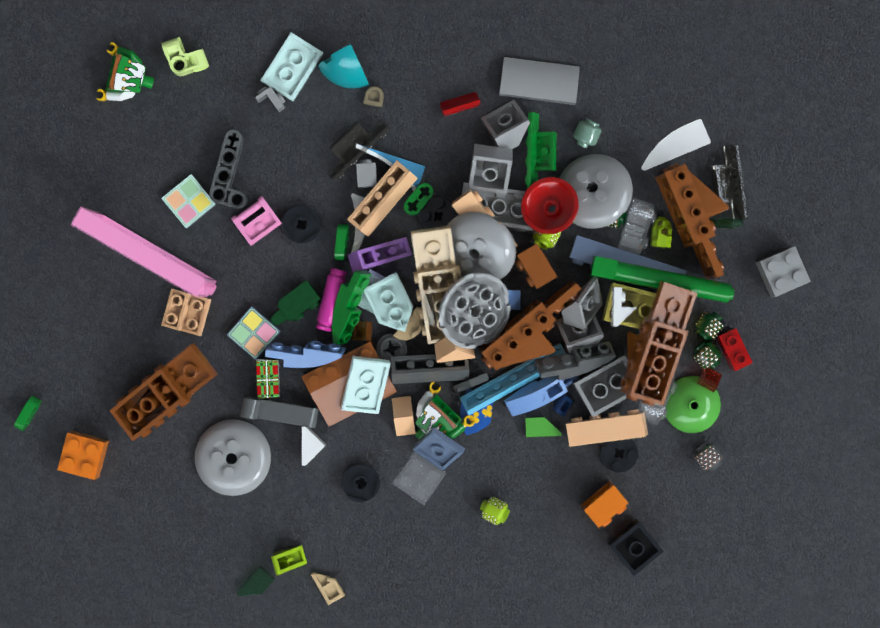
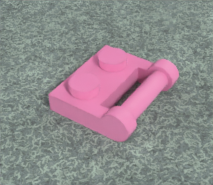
M260 196L257 202L238 216L234 215L231 218L250 246L282 224L263 196ZM263 207L265 209V212L246 226L242 224V221Z

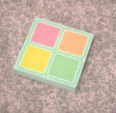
M192 174L162 197V200L185 228H188L216 205Z

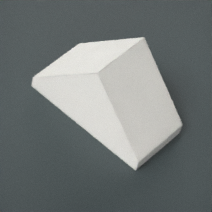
M302 426V465H307L326 445L309 427Z

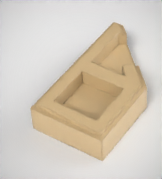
M315 572L311 573L313 580L328 605L345 596L336 578Z

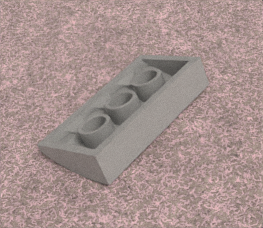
M504 57L499 96L575 105L580 67Z
M464 182L462 194L469 190V183ZM472 189L473 192L477 191L483 199L481 203L484 207L488 206L494 213L493 219L497 222L500 221L501 224L503 223L508 230L534 233V230L525 222L521 211V202L526 191L507 189V194Z

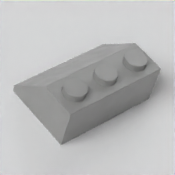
M625 355L616 357L572 382L592 417L627 399L626 394L620 391L621 381L627 371L628 360Z

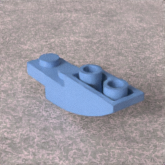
M319 341L308 342L304 348L299 345L284 346L282 343L274 342L266 348L265 357L284 360L283 367L309 368L325 365L341 358L346 348L340 347L338 344H321Z
M557 376L546 377L539 382L533 380L505 399L504 402L512 416L532 411L568 392L566 387L579 379V376L559 381Z

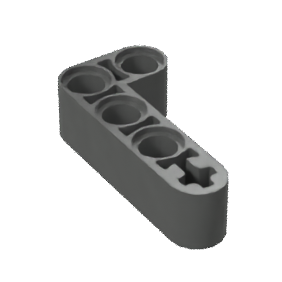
M230 130L224 137L209 196L212 201L218 204L242 209L247 204L246 195L231 188L243 148L244 137L239 131ZM236 135L239 141H235L233 145L230 138ZM232 145H233V147H234L235 149H237V150L234 151V150H232V149H230V148H227V147L230 146V147L232 148ZM233 153L234 160L227 163L225 161L226 154ZM227 171L229 173L228 180L221 181L220 174ZM217 190L224 192L221 200H216L215 198ZM236 195H241L243 198L242 203L239 205L233 203V198Z
M245 396L242 401L240 417L316 428L319 408Z

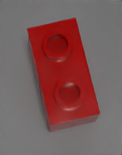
M730 328L718 334L716 340L732 371H737L753 363L737 328Z

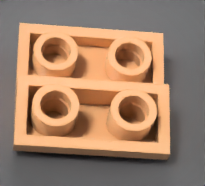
M171 289L161 326L202 336L212 299L195 297L190 293Z

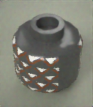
M704 442L696 448L697 453L694 458L704 471L710 470L712 472L723 463L721 461L723 454L714 443L706 445Z

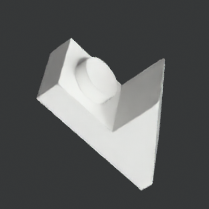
M612 287L611 326L617 327L637 308L622 307V303H625V292L622 291V287Z

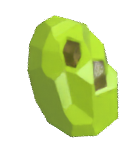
M658 217L652 225L650 246L671 248V223L665 217Z

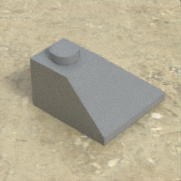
M515 100L481 117L496 147L509 149L519 146L530 123Z
M595 276L578 292L579 295L574 300H569L564 305L561 311L564 324L585 330L603 305L598 277Z
M596 316L593 317L585 330L564 324L563 318L556 320L567 354L572 353L573 347L596 344L604 337Z

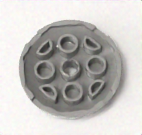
M602 154L582 156L571 162L559 177L568 182L577 193L579 210L573 223L580 227L594 229L608 226L625 213L631 203L633 195L631 177L626 168L618 160ZM594 185L598 187L595 192H589V189Z
M482 212L462 213L453 218L447 225L451 228L456 266L460 265V278L473 273H486L501 280L514 265L516 258L514 239L503 223H498L489 214Z
M486 273L469 274L454 282L443 296L439 308V322L446 338L453 344L467 349H473L476 346L493 341L504 329L510 315L511 305L509 304V293L505 285L496 277Z
M234 419L223 420L209 427L200 437L195 449V466L201 480L213 491L228 496L243 495L258 487L267 476L271 463V450L264 434L253 424ZM229 453L236 455L237 461L235 463L228 461Z

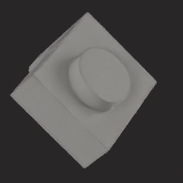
M264 87L257 92L258 96L255 99L258 103L269 97L279 112L285 109L283 103L286 101L279 92L276 94L271 87L268 89Z

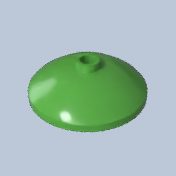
M686 376L674 381L670 385L663 405L665 416L670 424L686 433H698L708 429L713 425L720 413L721 401L718 391L705 379L701 383V377ZM692 402L697 403V407L695 409L691 408Z

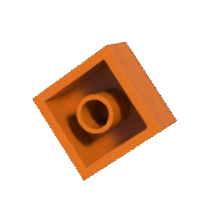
M75 431L68 432L57 470L96 480L100 477L109 441Z
M608 481L580 506L599 528L607 526L612 521L611 517L616 513L619 515L627 509L626 505L628 502L617 488Z

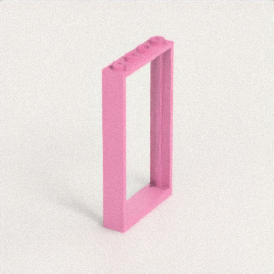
M81 207L72 222V225L195 297L213 295L217 288L215 285L217 281L98 211Z

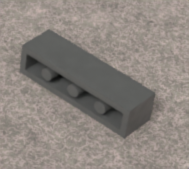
M436 354L391 357L392 384L469 380L468 359L437 363Z

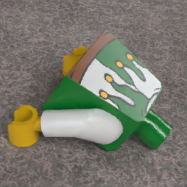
M111 42L110 45L115 48L113 51L107 50L113 56L106 88L105 90H97V92L103 93V97L96 99L99 101H123L133 98L135 93H140L141 86L151 89L154 78L144 75L146 66L142 65V60L134 51L118 47L114 42Z
M432 382L429 387L430 390L425 392L417 404L416 416L418 419L415 423L420 429L415 435L420 440L434 427L449 438L455 439L466 430L465 427L473 426L475 421H472L470 424L466 423V419L471 415L464 416L462 420L436 394L440 392L441 386L438 390L434 391L432 385L435 382Z

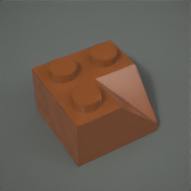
M538 244L516 256L515 264L519 271L523 270L527 273L526 280L531 288L534 286L538 289L557 277Z

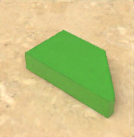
M545 417L525 418L526 437L562 436L561 432Z

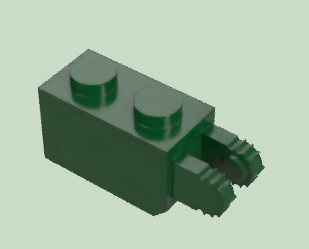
M308 280L278 301L280 310L272 315V324L276 326L287 319L289 322L293 320L297 322L305 316L303 312L307 309L312 311L320 305L318 301L321 300V297Z

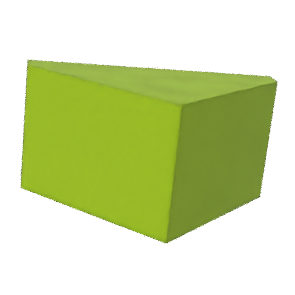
M302 545L274 552L271 556L276 575L307 564Z

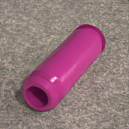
M334 268L329 270L331 272L327 276L317 316L318 324L316 325L317 329L332 332L336 298L342 283H346L345 275H347L346 271Z

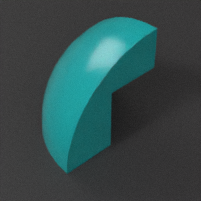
M351 44L333 53L330 58L318 65L322 74L329 81L340 87L355 89L369 85Z

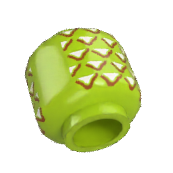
M534 231L533 233L534 243L538 244L542 249L554 247L561 236V232L542 234Z
M491 497L488 501L484 500L480 507L482 518L494 525L504 523L510 512L508 504L496 497Z

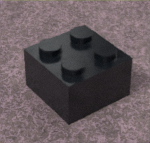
M637 519L607 542L633 576L664 552Z

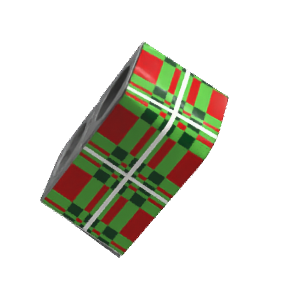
M256 359L258 399L280 397L279 360Z

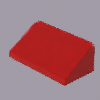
M476 92L443 101L440 103L443 116H448L479 106L480 99Z

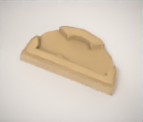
M418 307L412 311L405 332L397 330L393 337L398 340L407 341L415 338L421 332V325H423L424 319H420Z

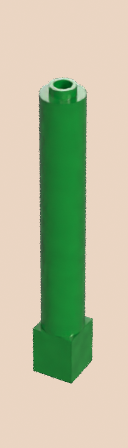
M593 256L590 276L658 289L660 281L696 292V297L725 303L733 299L735 291L732 288V284Z

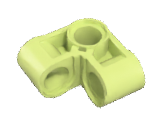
M180 37L161 43L170 68L177 76L199 72L209 67L203 48L185 53ZM178 62H183L184 68L179 71L175 70V65Z

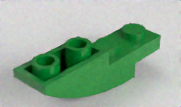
M367 270L355 271L350 283H342L332 320L334 344H347L352 337L354 327L359 322V316L362 311L357 308V305L361 302V296L368 286L371 273Z

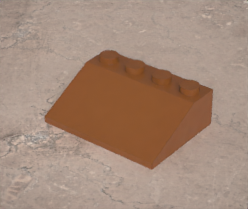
M371 341L348 352L341 358L301 376L328 426L357 413L341 410L340 406L352 356L380 359ZM389 375L382 400L397 392Z

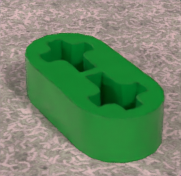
M427 183L420 184L404 204L407 214L414 216L423 209L433 196L431 185ZM429 188L428 193L430 195L428 197L425 195L422 199H419L418 197L421 195L420 189ZM418 200L419 202L416 205L417 211H408V203L413 204Z
M338 224L335 260L345 261L349 224Z
M31 396L17 418L14 427L24 431L38 410L42 400Z

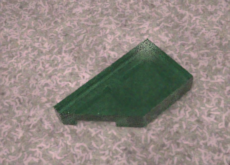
M709 219L714 223L715 228L734 229L743 227L742 219Z
M260 566L237 595L262 594L275 578Z

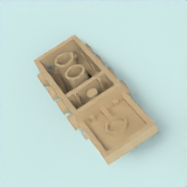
M450 226L411 231L417 272H413L415 284L419 283L416 295L417 301L422 302V307H419L420 319L424 318L425 324L421 325L423 336H427L428 344L437 343L446 337L439 322V308L446 291L458 280V277H461L460 265L456 266Z

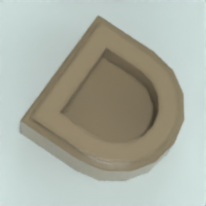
M377 86L368 88L363 104L382 108L384 101L383 91Z

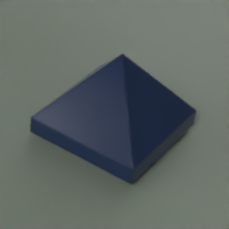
M563 394L554 400L553 410L564 417L574 401Z

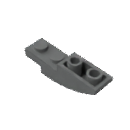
M608 341L573 347L572 353L535 359V366L541 378L557 376L559 381L592 371L614 359L616 354Z

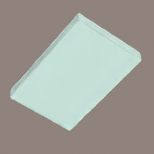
M290 32L260 81L289 100L294 101L324 53Z
M352 356L340 406L341 410L379 414L391 365L390 360Z

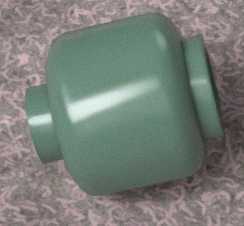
M588 118L585 121H579L573 134L574 138L578 140L576 144L587 148L588 145H596L602 132L599 127L600 124Z

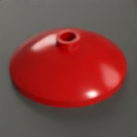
M555 177L543 178L533 183L526 190L521 202V211L525 222L534 231L542 234H556L567 229L575 220L579 210V200L574 188L565 180ZM551 207H556L554 212H550Z

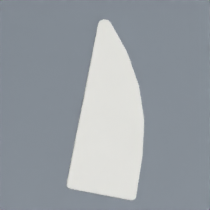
M698 119L686 124L662 139L648 155L641 167L642 170H648L710 144L711 141L702 120Z

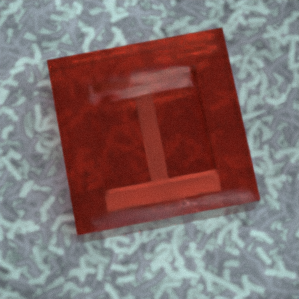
M710 368L703 369L697 384L715 392L722 375Z

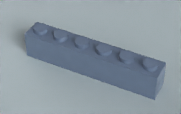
M578 235L574 238L568 257L572 259V263L583 266V263L592 265L593 256L684 275L687 272L686 270Z

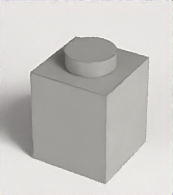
M360 160V164H356L358 188L375 187L377 184L376 163H372V160Z

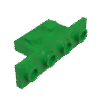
M528 112L527 117L530 122L528 136L526 137L528 152L525 159L527 166L525 184L527 189L538 181V171H556L557 132H539V114L534 112Z

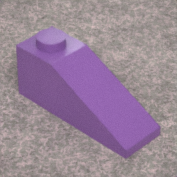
M404 237L348 254V258L354 273L357 270L370 269L411 256L412 253L407 238Z

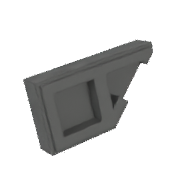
M487 373L457 384L453 388L455 393L488 381L489 378Z

